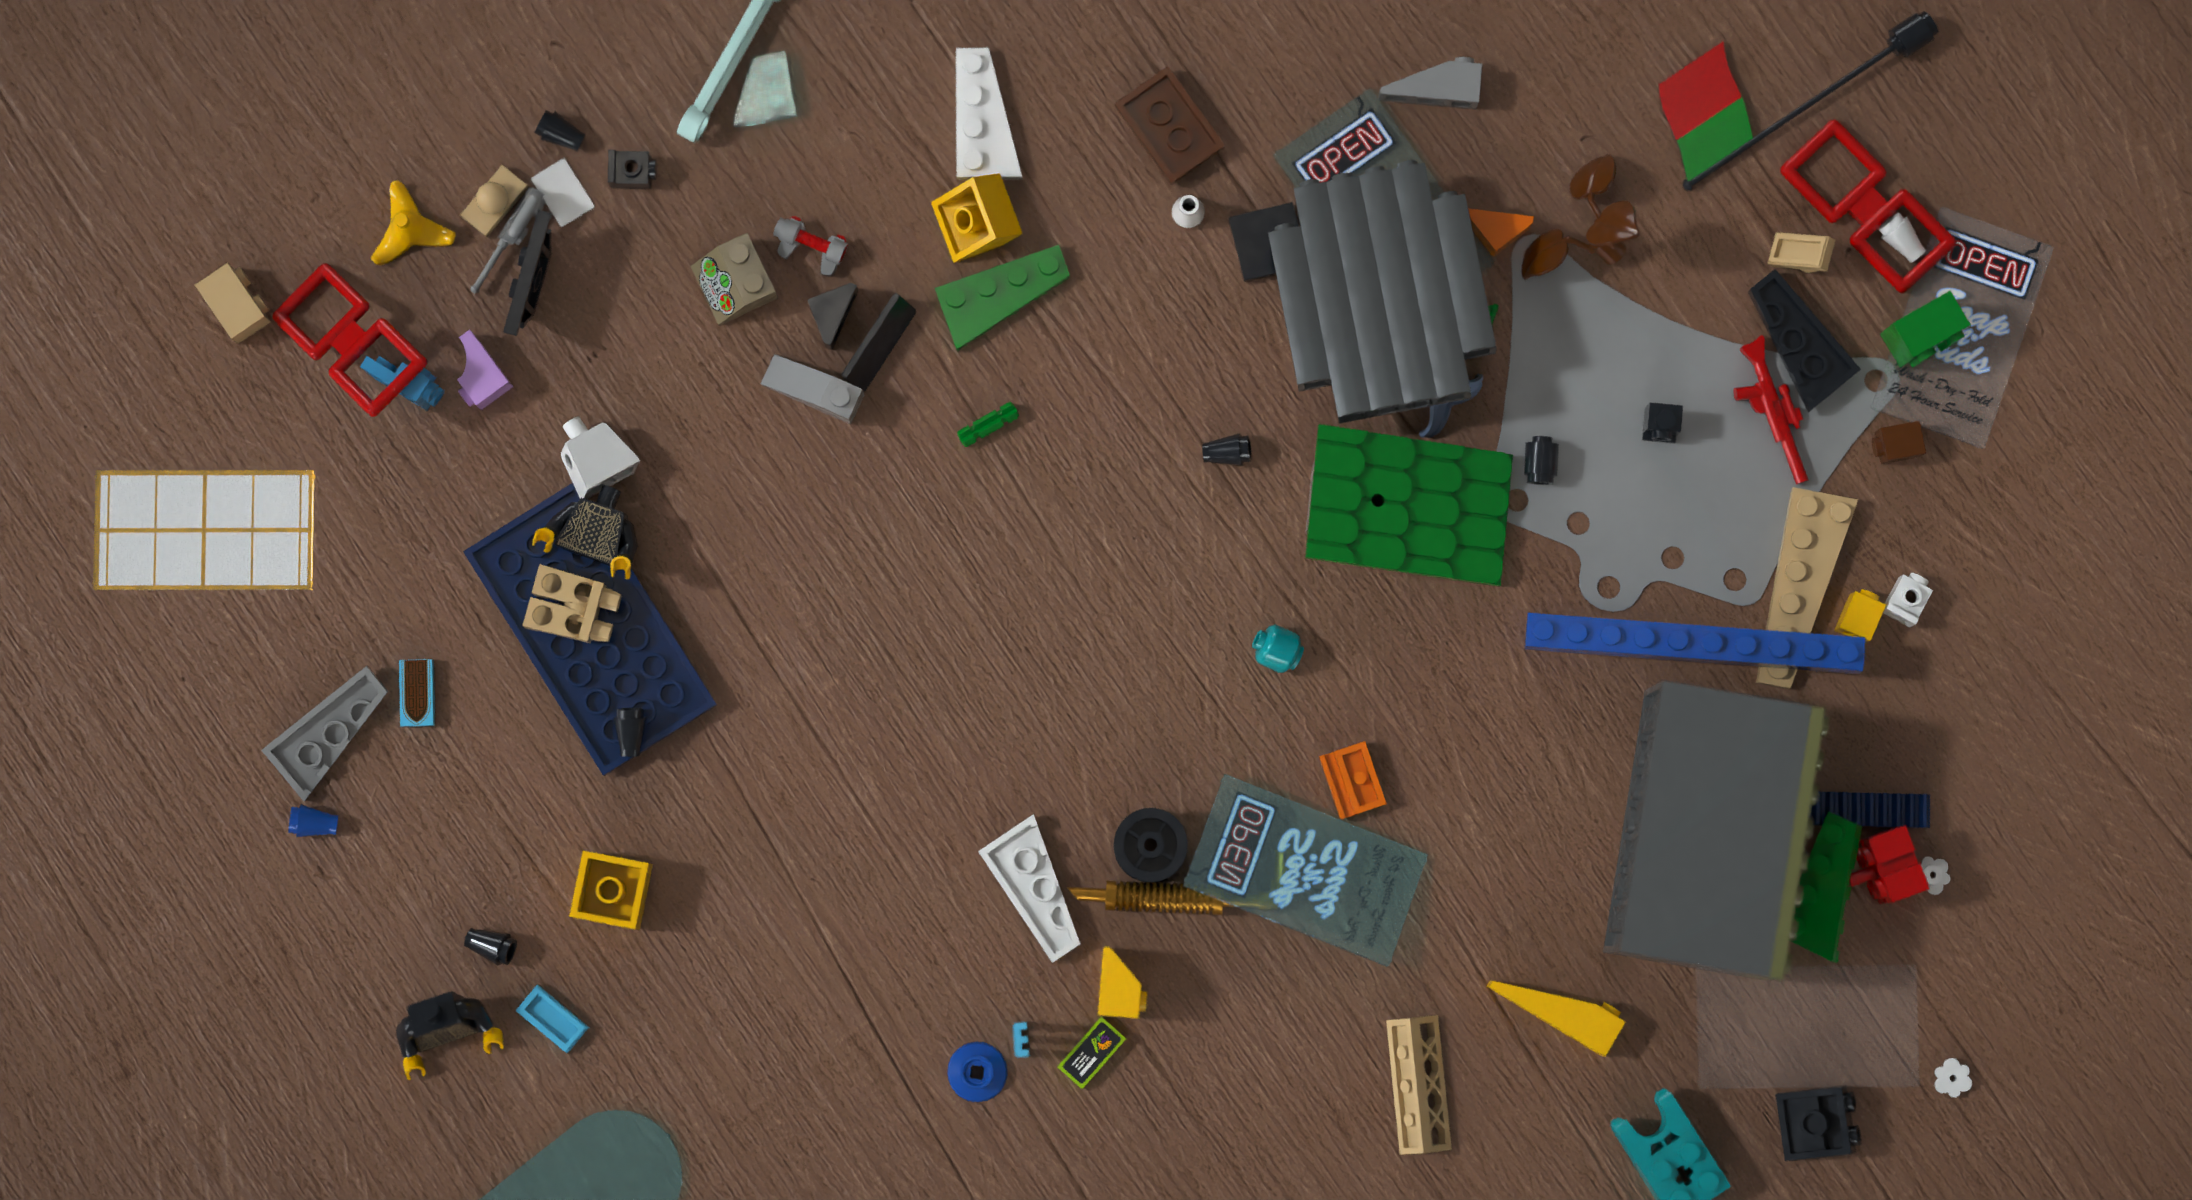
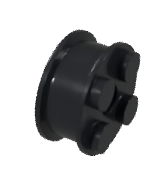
M1144 808L1128 815L1119 825L1114 838V854L1119 866L1127 875L1142 882H1159L1171 877L1181 867L1187 854L1188 841L1182 824L1172 814L1158 808ZM1153 839L1157 843V848L1154 851H1147L1144 847L1146 840Z

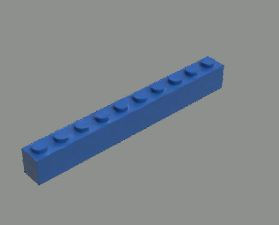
M1528 613L1525 650L1860 674L1864 669L1866 637Z

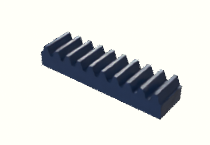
M1818 791L1816 804L1810 805L1809 818H1813V826H1822L1828 812H1832L1862 827L1894 828L1906 825L1907 828H1930V794Z

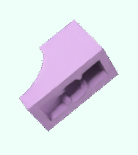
M469 329L459 337L466 352V366L463 375L457 379L462 386L458 392L469 407L475 403L482 410L513 386L475 334Z

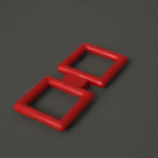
M1830 120L1780 168L1782 176L1829 223H1836L1848 212L1861 225L1850 236V244L1899 293H1906L1956 246V239L1909 191L1901 189L1889 201H1886L1874 189L1886 176L1887 171L1885 167L1838 120ZM1833 135L1870 171L1834 207L1796 171ZM1902 205L1940 242L1904 277L1866 241Z
M323 263L273 312L272 319L313 360L321 359L334 347L342 356L329 368V376L369 416L375 417L427 366V359L384 318L378 319L365 332L356 322L369 310L370 305L368 301L331 265ZM326 279L353 307L315 344L288 316ZM383 335L411 363L372 400L345 371Z

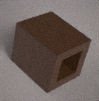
M1920 421L1883 427L1874 432L1875 437L1872 438V449L1875 457H1880L1881 464L1919 458L1926 454Z

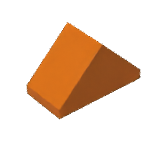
M1468 208L1474 234L1493 257L1528 231L1533 224L1534 216Z

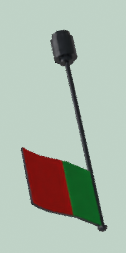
M1925 11L1920 14L1914 13L1888 31L1890 38L1887 39L1889 47L1755 137L1752 136L1745 103L1728 67L1724 51V41L1658 85L1659 97L1665 118L1680 149L1686 179L1682 184L1683 188L1686 191H1692V186L1890 53L1893 52L1896 56L1901 54L1908 58L1933 41V36L1939 32L1932 17Z

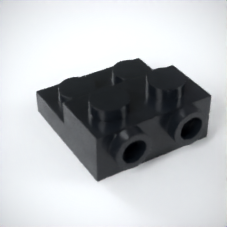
M1847 1085L1775 1094L1785 1161L1849 1155L1857 1152L1856 1146L1861 1145V1132L1858 1125L1853 1126L1851 1112H1856V1098L1853 1091L1848 1092Z

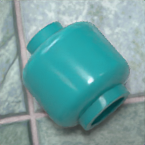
M1277 624L1269 626L1265 631L1259 630L1252 643V648L1256 649V661L1278 673H1284L1289 669L1294 670L1304 652L1299 635Z

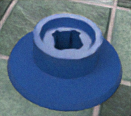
M971 1042L961 1046L952 1055L947 1069L948 1080L954 1092L961 1098L970 1102H984L994 1098L1003 1089L1007 1080V1064L1003 1055L994 1046L984 1042ZM972 1065H982L984 1067L983 1079H972L970 1077V1067Z

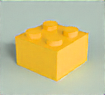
M583 851L569 917L640 930L653 864Z

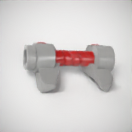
M792 216L790 219L780 217L773 232V236L781 240L777 250L778 254L782 258L787 259L800 244H804L822 252L820 273L829 277L833 276L847 251L848 243H846V238L841 235H832L826 240L806 232V227L800 218Z

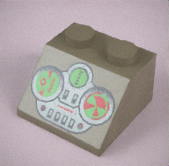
M748 233L717 246L691 266L719 326L778 299Z

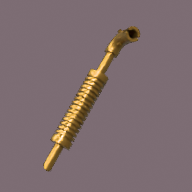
M1274 850V880H1270V890L1258 892V895L1246 894L1245 899L1232 894H1226L1215 887L1210 888V885L1203 888V884H1200V887H1197V884H1193V887H1190V884L1183 887V883H1180V887H1177V883H1173V886H1170V883H1167L1166 886L1160 883V886H1157V882H1153L1152 886L1150 882H1147L1146 885L1140 882V885H1137V882L1133 881V885H1130V881H1127L1126 884H1123V881H1120V884H1116L1117 881L1107 880L1106 889L1066 888L1078 901L1106 902L1105 910L1115 911V907H1118L1119 911H1122V908H1125V911H1129V908H1132V911L1139 908V912H1142L1143 908L1145 912H1149V909H1152V912H1156V909H1159V913H1162V909H1165V913H1169V910H1172V913H1176V910L1182 913V910H1185V913L1189 914V910H1192V914H1196V911H1199V914H1202L1203 911H1205V914H1209V911H1212V915H1222L1223 907L1257 908L1258 912H1266L1278 909L1277 906L1279 904L1273 903L1275 897L1269 898V893L1284 887L1279 884V879L1289 869L1283 863V852L1280 853ZM1287 850L1286 861L1289 857L1295 855L1293 850Z

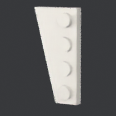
M956 48L957 180H969L972 177L1000 173L1002 179H1022L989 48Z
M1033 814L978 852L1053 963L1080 945Z

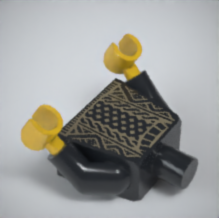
M602 485L596 502L581 497L578 502H571L555 514L544 528H540L535 532L532 541L533 546L538 541H545L544 552L549 553L553 541L556 540L555 545L558 548L610 566L612 577H614V573L617 570H625V579H630L631 564L638 547L634 525L628 520V515L615 509L621 491L606 485Z
M447 992L407 1006L409 1016L404 1017L396 1028V1036L401 1054L405 1057L403 1068L408 1080H411L409 1073L414 1069H420L423 1077L426 1074L421 1056L417 1055L418 1051L423 1052L479 1032H483V1049L486 1053H492L491 1043L499 1044L501 1049L504 1047L503 1033L499 1028L492 1027L493 1022L482 1003L478 999L465 998L455 992Z

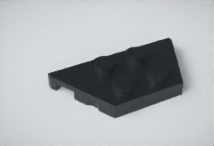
M538 210L528 247L523 246L521 249L518 266L522 267L519 278H514L510 286L509 297L513 299L503 333L517 336L519 328L523 329L528 321L534 317L551 258L552 230L548 229L552 214L549 212Z

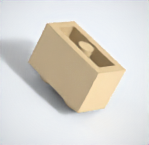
M226 263L195 284V287L230 338L239 344L271 322L265 314L270 309L259 294L256 296L252 295L247 287L251 284V281L241 267L235 270L229 263Z

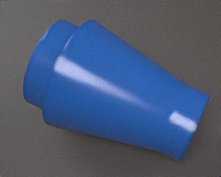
M300 804V807H291L288 833L296 834V837L336 835L338 815H332Z

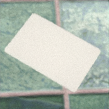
M561 159L531 178L537 190L544 194L542 198L546 201L545 203L561 227L594 208V204L565 159Z

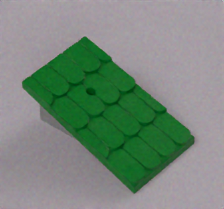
M1318 424L1307 512L1305 559L1500 587L1513 454ZM1371 499H1379L1383 505L1376 507L1372 504Z

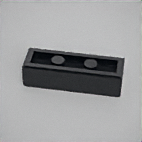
M897 293L892 295L842 372L845 382L861 388L863 392L867 390L916 314L915 308Z

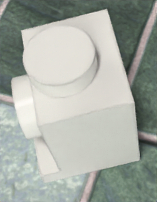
M1910 573L1909 577L1904 574L1898 577L1884 603L1886 606L1883 613L1908 627L1916 625L1922 610L1933 592L1932 589L1926 587L1929 581L1915 573ZM1907 591L1915 593L1916 600L1914 603L1906 600Z

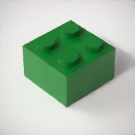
M1950 290L1892 323L1880 335L1900 368L1908 363L1914 368L1936 354L1937 352L1934 348L1938 347L1940 352L1964 338L1965 335L1962 331L1971 324Z

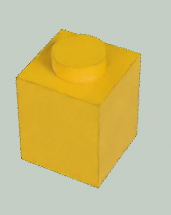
M1861 589L1860 593L1855 591L1849 594L1834 631L1846 636L1866 637L1865 643L1871 641L1886 604L1878 601L1880 597L1877 594Z

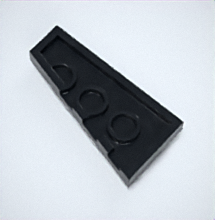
M1776 269L1748 291L1808 413L1861 370Z

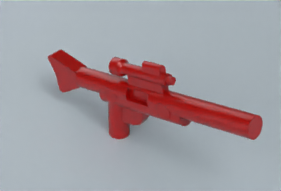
M1761 335L1752 343L1740 347V352L1753 364L1759 382L1755 383V386L1734 388L1735 401L1749 399L1750 405L1756 413H1765L1775 442H1781L1795 483L1798 485L1809 480L1789 425L1793 424L1796 429L1801 428L1800 421L1804 419L1800 408H1794L1788 384L1779 386V393L1783 396V399L1779 400L1765 361V337Z

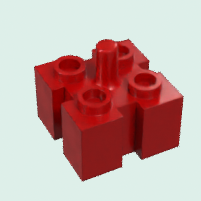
M1906 825L1885 830L1859 841L1856 860L1863 869L1851 873L1849 885L1853 887L1866 882L1872 899H1878L1879 904L1893 903L1930 889L1922 866L1918 863L1914 853L1915 848Z

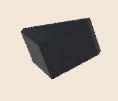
M848 283L807 300L824 344L830 350H833L859 291L857 285L853 283Z

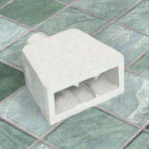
M577 416L564 424L563 429L571 440L564 444L561 458L580 499L581 497L588 499L599 493L602 485L610 487L635 472L640 462L639 458L606 423H600L588 430L581 418Z

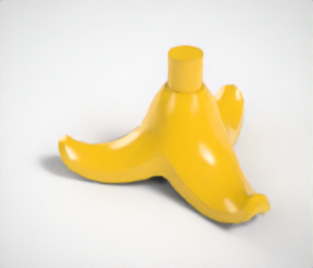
M399 180L391 182V223L381 243L371 256V260L380 266L396 259L413 245L435 247L452 245L456 233L422 216L405 185Z

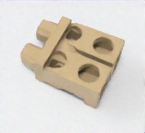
M539 564L532 594L537 597L562 602L564 605L530 597L522 626L525 629L590 644L591 640L609 642L613 631V624L597 620L600 608L617 612L622 595L606 588L604 583Z

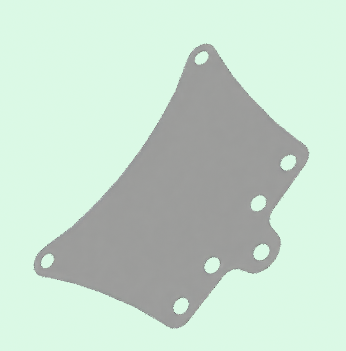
M1531 234L1524 236L1515 244L1511 257L1512 334L1510 362L1497 452L1513 454L1510 491L1513 489L1523 490L1528 496V505L1525 509L1518 512L1508 508L1507 522L1574 549L1581 562L1579 575L1581 593L1590 604L1601 610L1610 612L1626 610L1633 606L1647 585L1656 581L1669 582L1734 605L1747 606L1754 604L1761 598L1778 564L1791 488L1795 487L1820 492L1852 444L1895 395V393H1891L1888 390L1898 387V385L1892 386L1893 383H1899L1898 373H1894L1896 369L1885 359L1875 357L1852 358L1861 370L1808 413L1779 353L1765 350V361L1779 400L1783 399L1778 390L1779 386L1788 384L1794 408H1800L1804 419L1800 421L1801 428L1796 429L1793 424L1789 425L1809 480L1796 485L1781 442H1775L1765 413H1756L1752 409L1749 399L1739 401L1734 399V388L1755 386V383L1759 382L1753 364L1740 352L1742 344L1729 342L1697 331L1651 311L1594 278L1569 255L1566 256L1559 267L1551 272L1524 280L1521 275L1524 252L1540 235ZM1874 369L1881 370L1887 377L1886 387L1879 392L1869 390L1864 381L1866 374ZM1650 402L1683 406L1681 432L1676 436L1675 444L1642 441L1644 410ZM1533 436L1552 437V443L1559 444L1558 471L1552 485L1527 483V475H1524L1525 443L1532 442ZM1576 512L1584 513L1590 522L1587 532L1581 535L1573 534L1567 527V519ZM1668 547H1677L1684 554V562L1677 569H1669L1662 563V553ZM1733 568L1740 569L1746 575V584L1744 588L1738 591L1728 589L1723 580L1725 573ZM1606 576L1616 578L1620 584V592L1611 599L1602 597L1597 589L1600 579Z

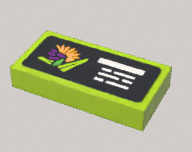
M1100 1017L1057 1068L1083 1089L1126 1038L1103 1017Z

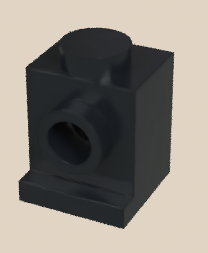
M608 150V183L612 189H651V180L657 179V161L652 160L649 151ZM629 163L638 164L635 172L630 173L626 171Z
M1650 402L1644 410L1642 441L1675 444L1676 436L1681 432L1683 406Z

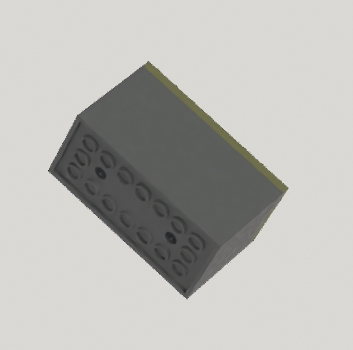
M1664 680L1645 690L1603 953L1758 980H1783L1784 974H1789L1792 964V954L1787 953L1789 940H1794L1797 932V920L1793 919L1794 907L1800 906L1803 887L1798 885L1800 872H1805L1808 861V852H1803L1805 838L1810 839L1813 829V818H1809L1810 805L1816 804L1819 786L1814 784L1816 771L1821 770L1824 759V751H1820L1819 747L1821 737H1826L1829 727V717H1824L1826 708Z

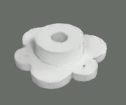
M1925 857L1922 860L1921 866L1930 887L1927 891L1932 895H1937L1942 892L1943 885L1950 882V876L1946 873L1948 864L1943 859L1933 860L1931 857ZM1931 872L1934 873V878L1930 877Z
M1954 1058L1946 1059L1943 1067H1937L1934 1071L1937 1077L1935 1089L1939 1093L1948 1092L1951 1097H1958L1960 1091L1966 1092L1970 1090L1972 1081L1968 1077L1969 1067L1960 1065ZM1951 1075L1954 1076L1953 1081L1950 1080Z

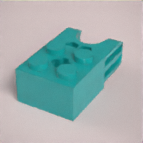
M1660 1089L1654 1097V1101L1661 1114L1660 1127L1654 1134L1642 1136L1633 1129L1627 1120L1617 1117L1610 1121V1128L1655 1200H1711L1731 1187L1678 1102L1667 1089ZM1679 1167L1685 1170L1688 1169L1689 1174L1687 1175L1686 1182L1680 1180L1676 1182L1675 1180L1679 1175L1677 1171Z

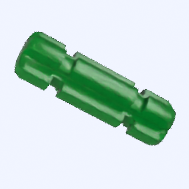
M1008 402L1002 405L999 411L996 412L994 410L974 421L973 426L969 427L967 425L958 430L957 436L962 445L968 447L977 442V438L980 437L982 439L1004 426L1003 423L1008 422L1009 424L1019 417V412L1012 402Z

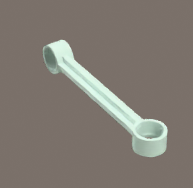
M781 0L751 1L696 101L687 109L677 129L678 135L693 143L700 139L707 127L712 110L773 2Z

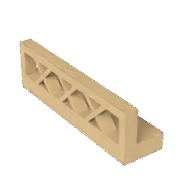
M1438 1015L1386 1020L1400 1155L1452 1150ZM1427 1023L1428 1030L1426 1042L1421 1038L1420 1024ZM1426 1059L1431 1062L1432 1071L1429 1076L1425 1073L1424 1068ZM1430 1092L1435 1098L1433 1109L1428 1106L1427 1097ZM1433 1126L1438 1129L1439 1144L1432 1145L1431 1137Z

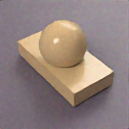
M501 165L490 180L479 187L475 198L460 216L484 236L488 237L525 193L528 185Z
M1776 233L1768 264L1776 268L1800 269L1806 273L1827 272L1835 239L1829 236Z

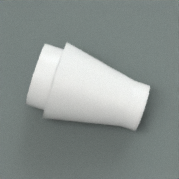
M1185 195L1173 204L1172 217L1181 227H1195L1204 218V206L1193 195ZM1189 204L1195 208L1192 211H1186L1183 205Z
M1897 213L1880 226L1879 231L1883 234L1881 238L1905 256L1910 263L1925 253L1926 250L1920 243L1908 217L1904 218L1900 213Z

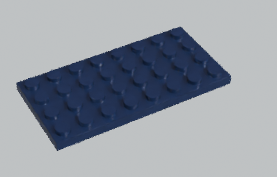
M571 483L463 552L602 775L606 776L634 758L620 756V747L613 717H616V709H643V716L647 717L640 747L641 754L717 706V703L632 568L630 579H625V570L621 569L617 570L614 573V577H612L610 566L558 548L555 545L556 540L553 541L549 553L544 552L545 541H538L535 546L532 545L534 534L538 529L544 528L555 514L571 502H578L580 500L574 484ZM539 564L604 583L606 588L622 595L617 612L600 608L597 620L613 624V631L609 642L591 640L590 644L525 629L522 626L530 597L564 605L562 602L537 597L532 594Z

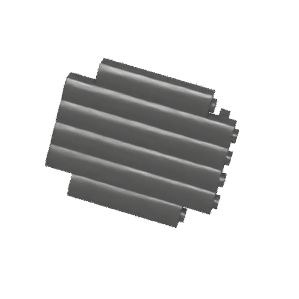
M1416 160L1400 162L1397 165L1398 168L1385 170L1383 166L1371 167L1366 169L1365 174L1360 176H1352L1351 173H1340L1334 175L1332 180L1319 183L1318 179L1305 180L1299 184L1300 187L1294 188L1300 226L1294 227L1293 223H1284L1275 226L1274 231L1268 233L1298 391L1332 385L1339 424L1471 398V389L1465 360L1496 354V343L1465 194L1458 195L1456 191H1448L1439 194L1438 199L1432 201L1425 163H1417Z

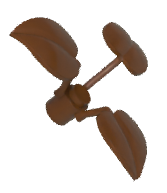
M1610 154L1600 156L1584 165L1574 175L1570 183L1571 195L1577 200L1587 197L1597 217L1586 234V239L1590 244L1570 236L1564 238V234L1560 229H1553L1541 234L1531 243L1524 255L1521 275L1524 280L1529 277L1544 275L1559 267L1568 254V244L1580 247L1590 255L1596 252L1606 264H1614L1626 253V245L1623 242L1640 237L1636 222V212L1630 202L1625 200L1615 202L1607 206L1602 212L1595 202V195L1606 192L1616 176V163Z

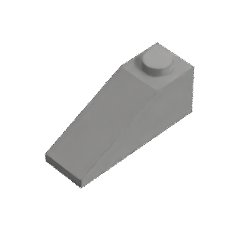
M1457 57L1455 61L1444 62L1382 86L1378 101L1476 109L1480 96L1482 63H1474L1475 60L1469 57Z
M775 354L761 382L762 386L848 424H852L864 397L863 390L857 386Z

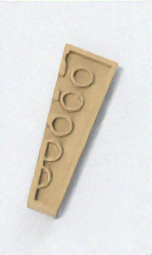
M1795 487L1791 488L1766 630L1811 633L1858 499ZM1759 667L1756 683L1791 689L1797 670Z

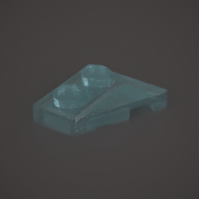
M780 51L753 56L734 115V127L797 117L786 52Z

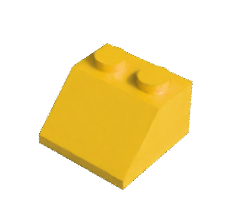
M1000 173L972 177L931 202L953 263L1001 247L1023 234Z
M1103 947L1098 1015L1139 1018V1012H1146L1147 992L1141 991V983L1114 951L1109 947Z

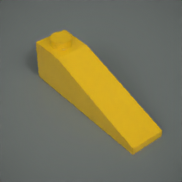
M1489 981L1486 986L1600 1056L1605 1057L1625 1024V1021L1618 1018L1621 1012L1605 1002L1600 1007L1597 1004L1496 981Z

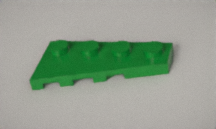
M1056 245L935 288L956 350L959 351L978 336H982L991 330L993 326L1017 313L1019 309L1049 292L1070 278V274L1060 246Z
M1828 812L1808 858L1806 870L1802 872L1798 885L1803 887L1800 906L1794 907L1793 919L1797 920L1796 936L1794 940L1789 941L1831 962L1838 963L1840 951L1837 948L1840 934H1843L1845 920H1843L1845 903L1846 900L1849 901L1851 887L1848 886L1851 870L1855 869L1862 826L1835 813Z

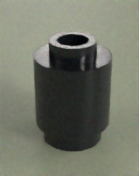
M1533 436L1532 442L1525 443L1524 475H1527V483L1536 485L1554 484V477L1557 476L1559 444L1552 443V437Z

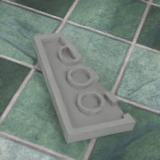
M366 666L261 751L300 798L305 801L387 694L388 690L371 669Z

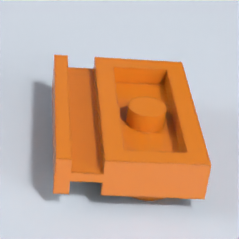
M1365 741L1319 756L1340 820L1387 804Z

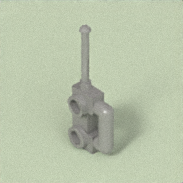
M528 187L498 236L500 239L497 243L498 247L475 284L471 286L473 293L480 292L479 288L502 251L509 244L513 245L515 243L519 245L528 232L526 226L532 216L536 217L538 210H542L546 202L542 199L544 194L537 189Z

